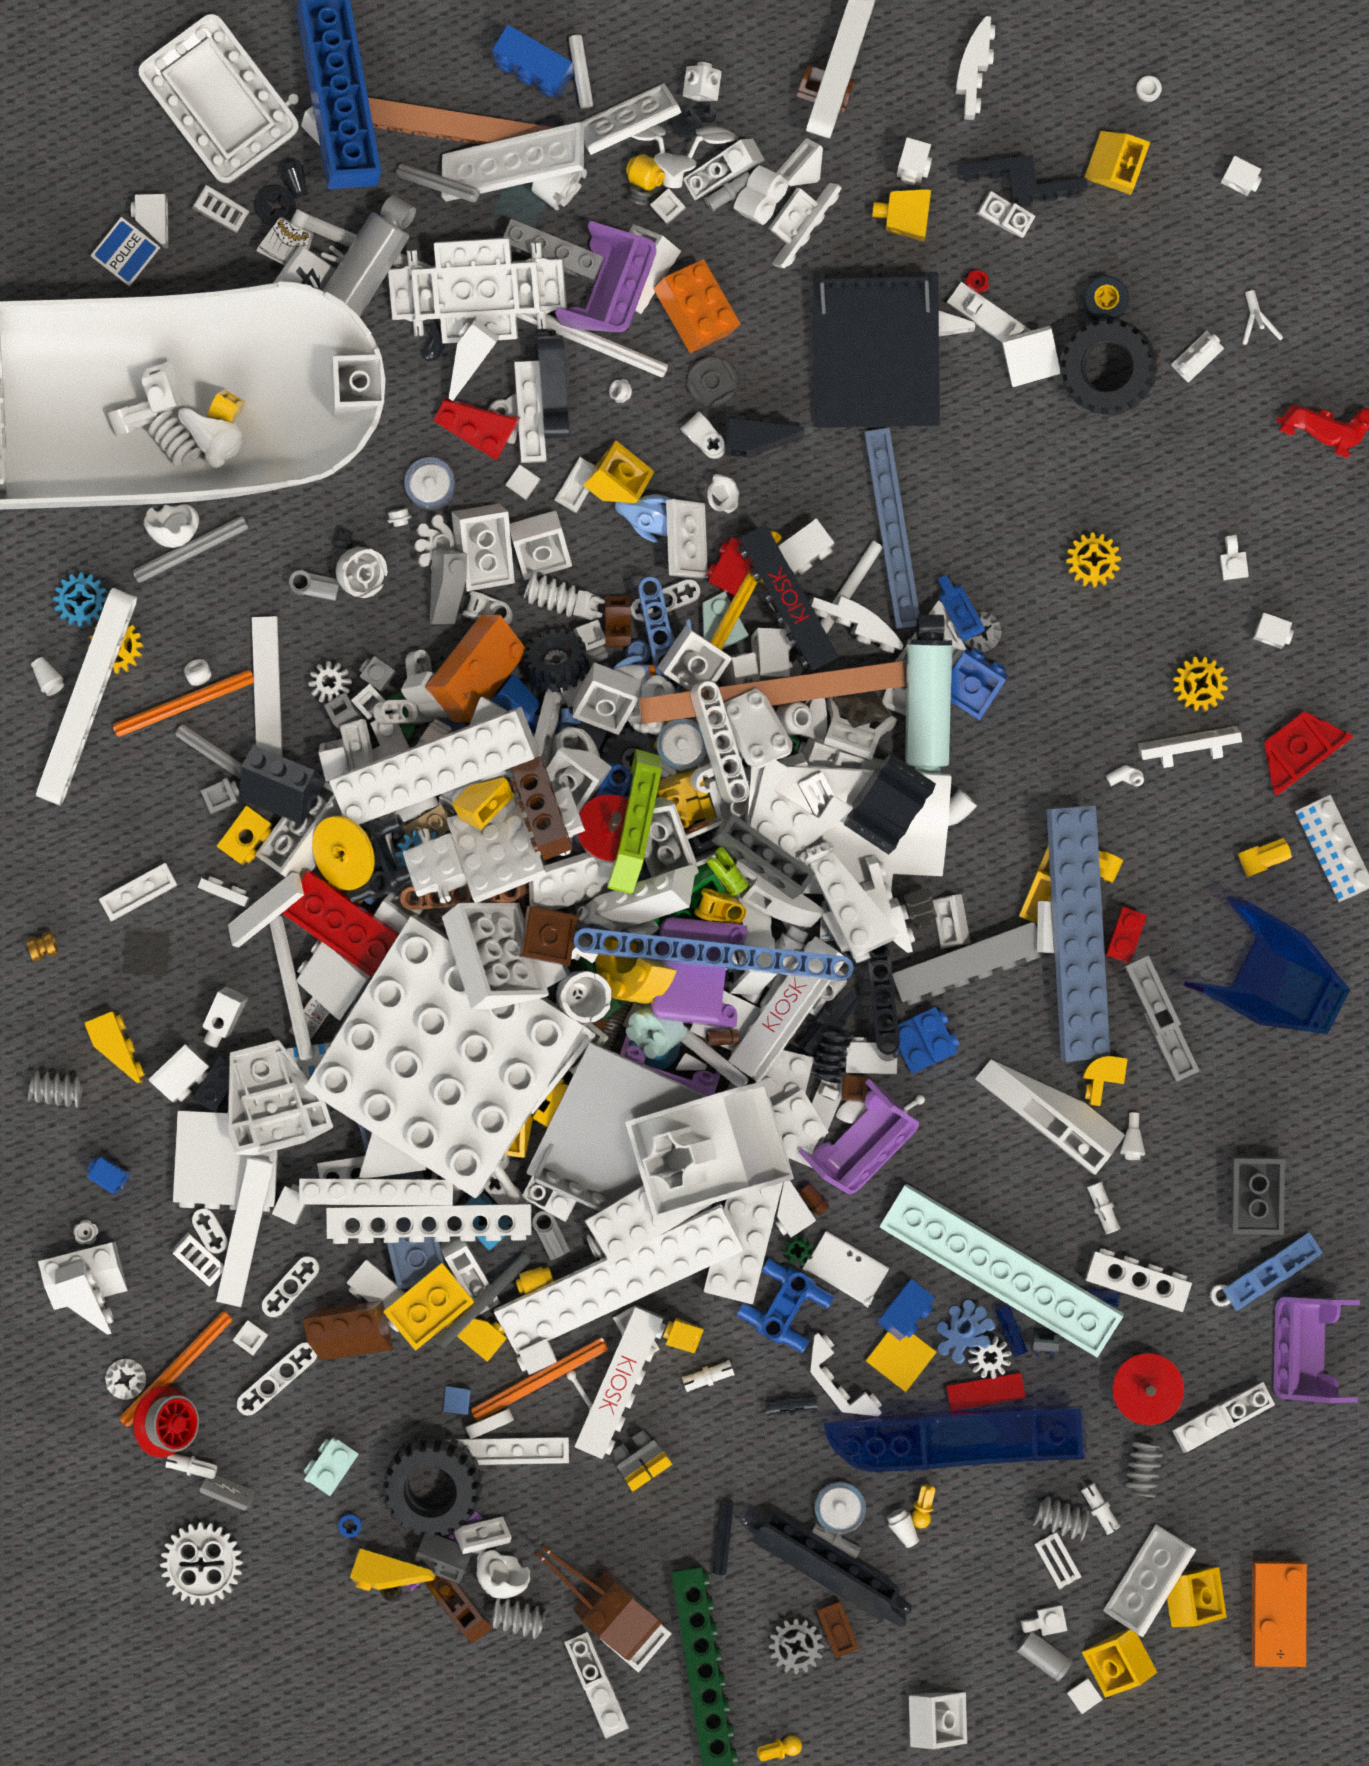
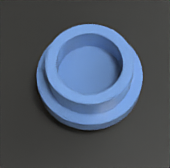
M643 640L631 641V646L626 647L627 658L642 656V659L632 664H644L650 658V647Z

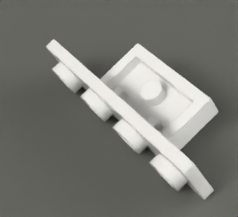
M829 183L816 201L802 189L796 188L768 227L769 230L786 243L772 262L773 265L785 268L792 264L800 246L808 242L810 232L822 222L828 207L837 201L838 193L842 189L841 186Z

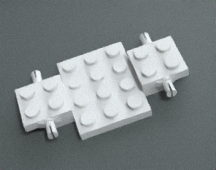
M510 237L435 242L436 266L418 265L417 250H407L408 265L388 271L392 320L406 319L413 321L414 336H423V321L426 319H440L442 343H458L462 338L458 335L466 323L471 325L475 319L499 336L498 340L517 339L516 314H537V329H542V323L543 329L548 328L547 313L557 308L567 309L563 258L548 259L542 257L541 242L531 243L532 258L513 262Z
M567 786L554 791L569 838L585 831L570 787ZM513 792L514 797L482 830L461 821L458 815L447 818L451 834L449 833L431 840L428 829H423L424 834L422 830L418 832L422 844L403 851L414 890L418 897L430 892H438L440 902L446 903L445 898L447 902L451 900L448 891L468 884L474 902L478 903L547 875L540 851L535 853L530 838L534 837L533 832H528L523 818L527 817L526 811L522 813L517 798L520 795L518 792Z

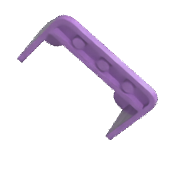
M589 221L588 228L592 236L590 241L591 251L603 256L604 262L586 310L578 307H571L567 310L557 308L555 313L560 325L572 329L622 332L631 324L657 249L651 239Z
M669 917L662 922L659 936L741 945L746 939L747 926ZM664 942L659 943L657 954L660 956L667 955L670 951L669 945ZM686 945L681 949V955L686 959L692 958L696 952L695 948L691 945ZM711 948L707 951L706 957L710 961H717L721 957V952L717 948ZM665 962L677 971L666 992L662 996L657 995L653 998L652 1011L657 1018L710 1027H737L738 1016L735 1007L722 1003L726 968Z

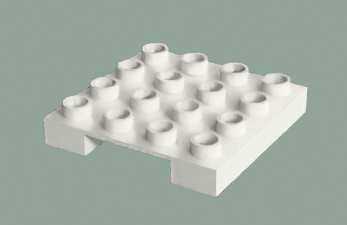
M413 915L408 919L304 1089L469 1195L477 1198L484 1190L587 1023L573 1020L557 1004L546 997L494 1009L471 1010L448 935L417 915Z

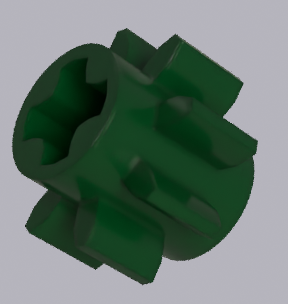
M795 1234L793 1243L789 1240L785 1241L789 1248L783 1252V1255L789 1254L791 1257L790 1264L795 1260H799L802 1266L805 1263V1257L808 1259L813 1258L809 1252L815 1245L807 1243L809 1236H805L802 1240ZM797 1243L800 1247L805 1248L801 1256H799V1253L793 1252V1248L797 1247Z

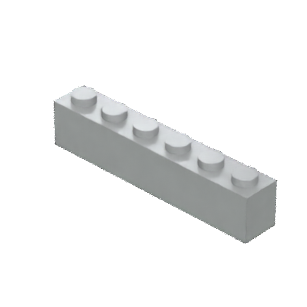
M1034 922L893 973V982L901 1003L907 1001L909 1006L922 1001V995L931 993V996L934 997L945 993V987L954 984L955 988L970 983L968 978L978 975L980 980L993 975L992 970L998 967H1002L1003 971L1017 966V960L1025 958L1026 962L1040 958L1041 956L1037 952L1036 925Z

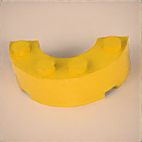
M609 937L605 940L604 947L607 950H614L618 947L619 941L615 937ZM632 941L630 943V950L635 953L637 944ZM598 955L595 959L596 972L607 981L611 988V997L636 1003H651L657 995L662 996L669 988L677 971L663 961L640 957L636 964L634 958Z

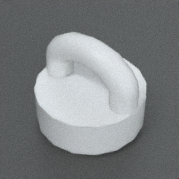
M203 659L193 660L184 668V674L193 686L202 685L211 677L209 665Z

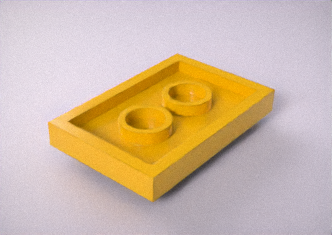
M442 1262L383 1312L416 1351L475 1301Z

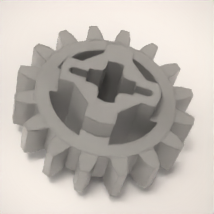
M794 1618L793 1624H790L786 1619L784 1620L785 1627L782 1628L777 1625L776 1630L778 1634L770 1635V1638L775 1640V1643L769 1644L770 1649H775V1652L770 1654V1657L778 1658L776 1666L779 1667L784 1664L786 1673L790 1668H794L795 1674H798L799 1668H803L805 1672H808L807 1665L811 1664L815 1667L817 1664L814 1658H822V1654L818 1652V1649L824 1648V1644L817 1643V1640L822 1638L821 1633L814 1634L816 1626L807 1627L808 1620L806 1619L802 1624L798 1623L797 1618ZM798 1629L794 1635L789 1637L784 1635L789 1630ZM806 1633L812 1638L813 1647L806 1644ZM796 1640H800V1646L804 1649H797L796 1652H793L792 1646L789 1643H795ZM779 1645L786 1648L788 1653L786 1659L781 1655ZM803 1655L808 1657L802 1662L795 1663L796 1659Z

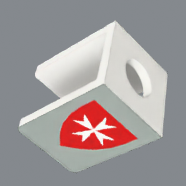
M714 817L684 829L687 840L720 826L723 822L722 819ZM718 846L697 856L693 855L696 866L707 863L710 857L717 858L715 852L720 847Z

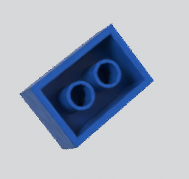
M508 24L492 50L497 68L505 73L514 72L519 75L517 79L528 86L531 83L540 88L539 92L548 98L555 96L559 99L574 74L573 62Z

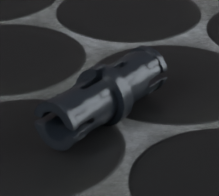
M816 1394L800 1397L788 1395V1398L765 1400L767 1416L788 1413L795 1415L797 1412L817 1411Z

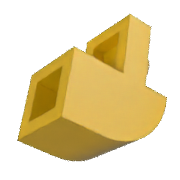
M1101 1057L1095 1059L1086 1067L1082 1078L1092 1080L1091 1084H1087L1085 1099H1089L1088 1105H1101L1104 1082L1124 1084L1127 1066L1126 1058Z

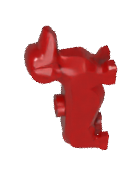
M1292 405L1284 416L1276 418V422L1282 423L1279 429L1280 432L1294 436V427L1299 430L1304 429L1321 443L1327 446H1336L1334 454L1347 459L1350 455L1349 448L1358 445L1362 441L1366 430H1369V408H1361L1350 422L1342 423L1332 419L1334 414L1320 409L1317 413L1298 405Z

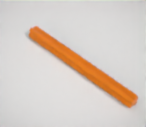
M246 670L114 723V732L120 737L254 683L253 673L250 670Z
M225 1311L221 1312L120 1416V1421L127 1427L131 1426L136 1407L142 1397L156 1387L169 1386L232 1322V1317Z
M600 1337L558 1360L556 1363L543 1368L472 1407L471 1412L474 1418L480 1421L608 1350L604 1339Z

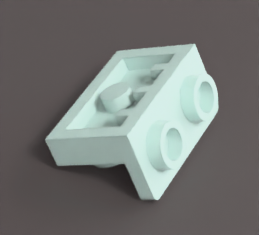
M335 1436L331 1441L326 1438L318 1450L321 1453L316 1462L311 1460L304 1470V1473L307 1474L304 1480L312 1483L329 1496L334 1492L359 1455L357 1451Z

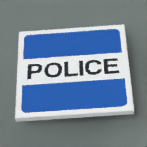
M121 217L90 256L130 287L161 247Z

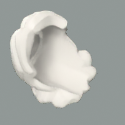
M655 675L642 685L639 699L676 694L677 692L672 683L666 681L662 676ZM639 702L636 703L627 719L636 731L659 735L666 725V721L642 724Z

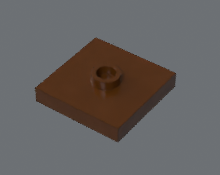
M527 906L519 957L570 966L578 915Z

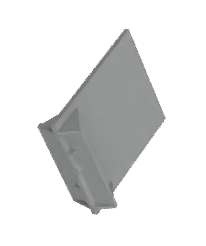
M590 1041L527 1169V1174L533 1176L535 1182L600 1212L644 1185L625 1122L706 1097V1095Z

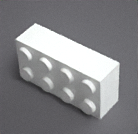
M325 782L303 825L282 817L255 856L285 877L294 872L300 874V879H302L308 870L312 871L316 866L312 850V840L316 827L326 818L336 815L343 816L331 785Z

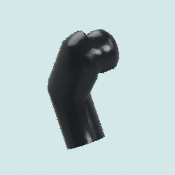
M438 324L427 327L431 341L427 348L422 351V356L426 361L438 359L445 348Z

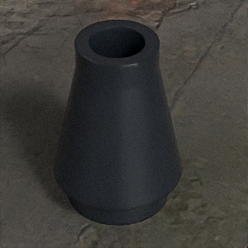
M299 160L280 166L282 171L280 175L292 192L294 199L308 195L304 166L300 165Z

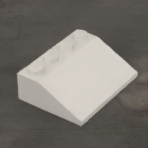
M458 903L442 917L471 1010L494 1009L549 995L538 960L519 957L525 924L519 903Z

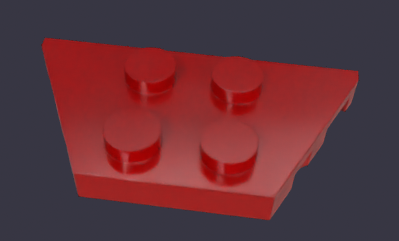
M1305 711L1263 743L1274 795L1278 796L1352 739L1353 735L1334 727L1326 721H1321Z

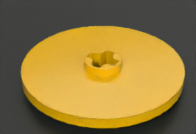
M331 816L321 821L314 831L312 850L315 862L322 875L331 884L344 890H354L366 884L374 870V852L365 831L355 821L345 816Z

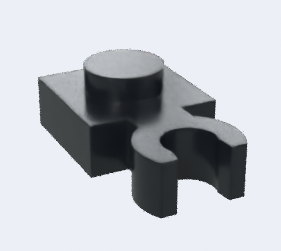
M703 102L699 105L698 109L694 110L692 105L680 109V114L669 118L679 138L696 132V129L702 128V122L711 123L715 121L716 113L715 111L705 113L711 110L710 103Z

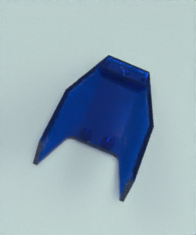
M1228 896V903L1254 934V943L1232 985L1226 987L1185 981L1183 986L1256 1024L1328 1035L1350 992L1349 987L1304 933L1248 901Z

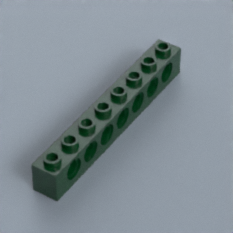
M702 1566L672 1570L702 1766H734L733 1764L738 1763L736 1748L731 1749L729 1740L734 1738L732 1723H727L725 1714L730 1713L728 1697L723 1698L721 1689L726 1687L724 1672L719 1673L717 1664L722 1662L720 1647H715L713 1637H718L716 1621L711 1622L709 1613L714 1611L712 1596L707 1597L705 1588L710 1586L708 1571H703ZM696 1587L700 1590L701 1595L697 1600L687 1598L686 1591L689 1588ZM693 1613H701L705 1618L704 1623L699 1626L693 1625L690 1621ZM698 1638L706 1639L709 1643L708 1648L704 1651L697 1650L694 1647L695 1640ZM703 1663L710 1664L713 1668L712 1673L708 1676H702L698 1672V1667ZM713 1689L717 1694L716 1698L713 1701L704 1700L702 1697L704 1690ZM710 1714H716L720 1717L721 1722L719 1725L712 1727L707 1724L706 1718ZM719 1739L725 1744L724 1749L720 1752L713 1751L710 1748L713 1740Z

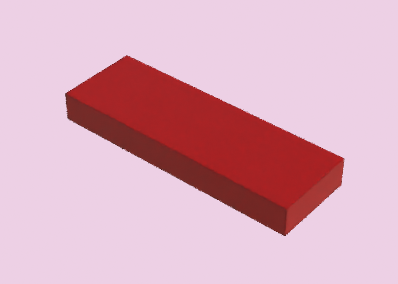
M1021 1372L997 1376L994 1379L986 1378L946 1386L951 1411L1026 1398Z

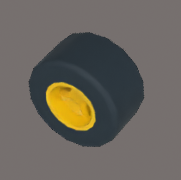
M1107 275L1097 277L1089 283L1084 292L1082 302L1084 311L1094 321L1099 320V318L1119 319L1128 306L1129 294L1124 283L1116 277Z

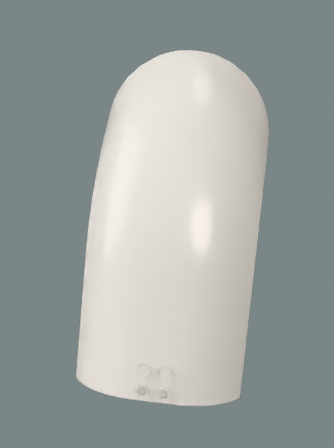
M278 281V283L248 288L183 295L0 302V510L203 501L261 493L323 479L347 465L364 448L377 427L383 409L385 394V374L379 347H377L370 330L360 317L342 300L310 285L295 282ZM171 361L186 407H183V409H191L197 414L206 417L214 397L224 389L246 402L235 421V424L242 431L243 444L239 452L234 457L225 460V463L219 468H213L205 460L206 453L203 451L192 462L183 466H175L172 461L173 459L167 456V451H163L161 444H158L155 441V437L150 435L149 428L152 423L136 427L137 429L132 432L116 436L108 411L123 405L132 406L148 401L142 383V377L146 369ZM180 409L174 410L170 419L178 417ZM179 419V422H178V424H177L176 426L182 424L181 421H180V419ZM185 427L184 431H183L181 434H183V433H185V432H189V431L186 429V427ZM191 435V437L189 438L188 441L194 439L192 435Z

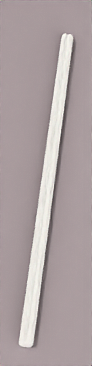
M311 215L304 227L309 231L348 247L351 246L357 236ZM399 253L393 266L403 268L408 265V259L406 255ZM418 261V265L430 266L426 263ZM516 314V317L537 325V314ZM547 314L548 328L545 329L556 330V334L563 335V337L659 377L665 376L668 369L667 364L589 331L562 326L557 318Z

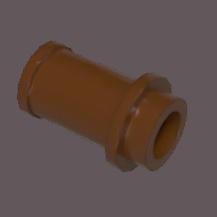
M728 1027L727 1030L706 1031V1044L708 1046L729 1045V1047H733L734 1044L739 1043L738 1029H733V1027Z
M811 1183L798 1193L813 1209V1214L816 1212L819 1216L830 1207L827 1203L829 1200H824Z

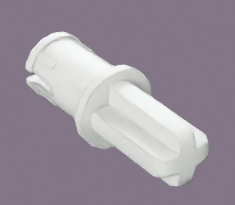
M173 1454L167 1457V1459L177 1461V1463L166 1461V1468L186 1472L188 1476L194 1474L209 1479H214L216 1476V1464L197 1460L195 1456L190 1458Z

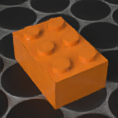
M704 259L664 277L653 288L689 353L727 337L740 325L738 318Z

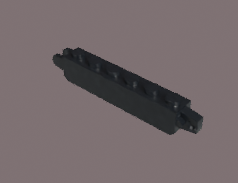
M750 1508L746 1511L740 1524L754 1534L752 1542L882 1622L885 1618L897 1626L905 1624V1615L910 1614L912 1606L905 1599L898 1596L900 1592L898 1585L777 1510H770L767 1516Z

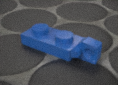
M947 575L939 578L938 581L943 591L938 594L940 602H942L962 642L985 631L962 586L960 587L959 584L953 586Z

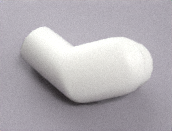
M1127 765L1105 775L1110 786L1120 781H1125L1134 786H1140L1144 782L1143 773Z

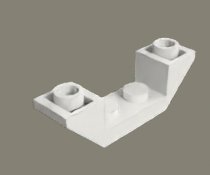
M817 1332L813 1339L811 1374L842 1412L879 1416L882 1413L879 1410L882 1404L873 1393L868 1396L864 1392L849 1404L847 1400L850 1399V1396L842 1386L837 1389L831 1382L834 1379L831 1372L826 1366L822 1369L819 1367L822 1362L834 1354L831 1349L834 1344L826 1334L821 1336Z

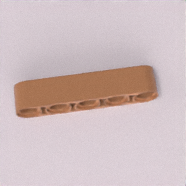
M468 884L461 886L468 892L467 899L461 897L459 893L460 887L448 891L451 897L449 902L445 898L446 903H441L436 898L435 892H430L420 896L419 902L415 903L411 899V892L415 891L414 886L406 888L400 898L402 905L408 910L455 907L458 903H475ZM527 885L518 886L516 895L511 894L508 890L478 903L515 901L526 893Z

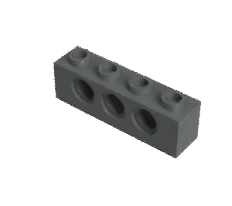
M734 814L722 822L711 840L791 899L801 895L815 875V872Z

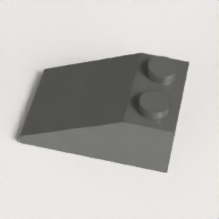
M1231 1155L1233 1234L1284 1235L1285 1158L1282 1155Z

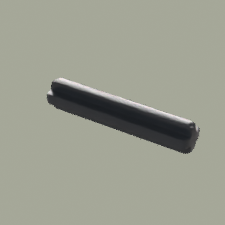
M731 1500L720 1501L713 1574L723 1576L727 1572L734 1504Z

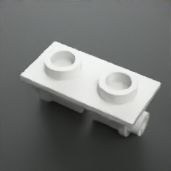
M1206 331L1171 366L1189 383L1224 348L1219 343L1220 339L1215 334L1211 335Z

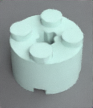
M651 1002L646 1003L631 1015L626 1034L629 1039L633 1040L644 1051L648 1058L654 1059L656 1056L664 1055L682 1041L687 1034V1027L684 1028L683 1022L657 1018L652 1011Z

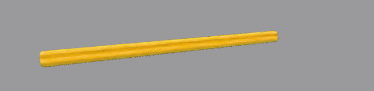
M770 531L778 545L782 536L774 531ZM749 571L710 641L720 650L758 581L755 582L752 579ZM684 688L683 692H690L686 688ZM681 719L668 720V721H666V725H668L669 723H671V722H673V721L681 720ZM657 738V740H656V742L654 743V746H653V748H654L655 750H657V751H658V738Z

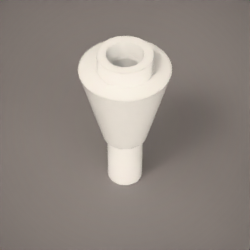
M1129 1113V1129H1127L1120 1154L1125 1155L1127 1160H1140V1156L1145 1155L1139 1129V1113Z

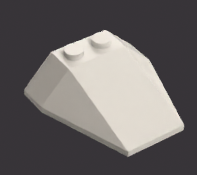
M279 1040L230 1053L228 1133L235 1154L260 1155L305 1143L333 1128L326 1103L304 1089L309 1080Z

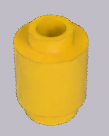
M542 1266L519 1273L520 1279L516 1280L520 1294L525 1293V1295L554 1282L549 1267L543 1268Z

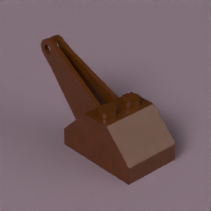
M541 1543L540 1547L554 1560L591 1586L584 1595L544 1554L537 1549L534 1551L535 1555L548 1565L581 1599L573 1608L581 1621L602 1641L623 1658L630 1661L663 1622L611 1572L606 1570L598 1580H595L555 1553L547 1545Z

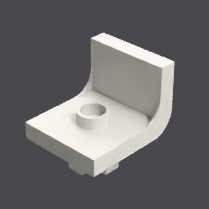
M765 1081L720 1092L625 1122L654 1221L794 1179Z

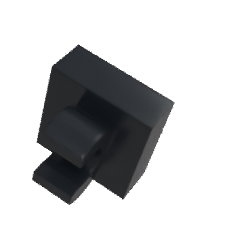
M1033 1328V1350H1035L1036 1357H1040V1351H1049V1358H1053L1055 1352H1059V1334L1050 1329Z

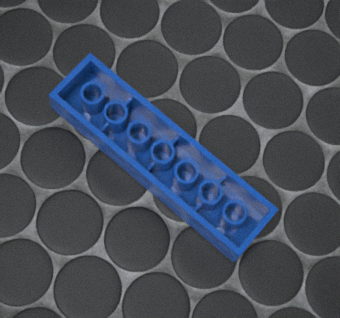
M298 0L296 15L327 188L340 189L377 186L381 175V166L350 0Z

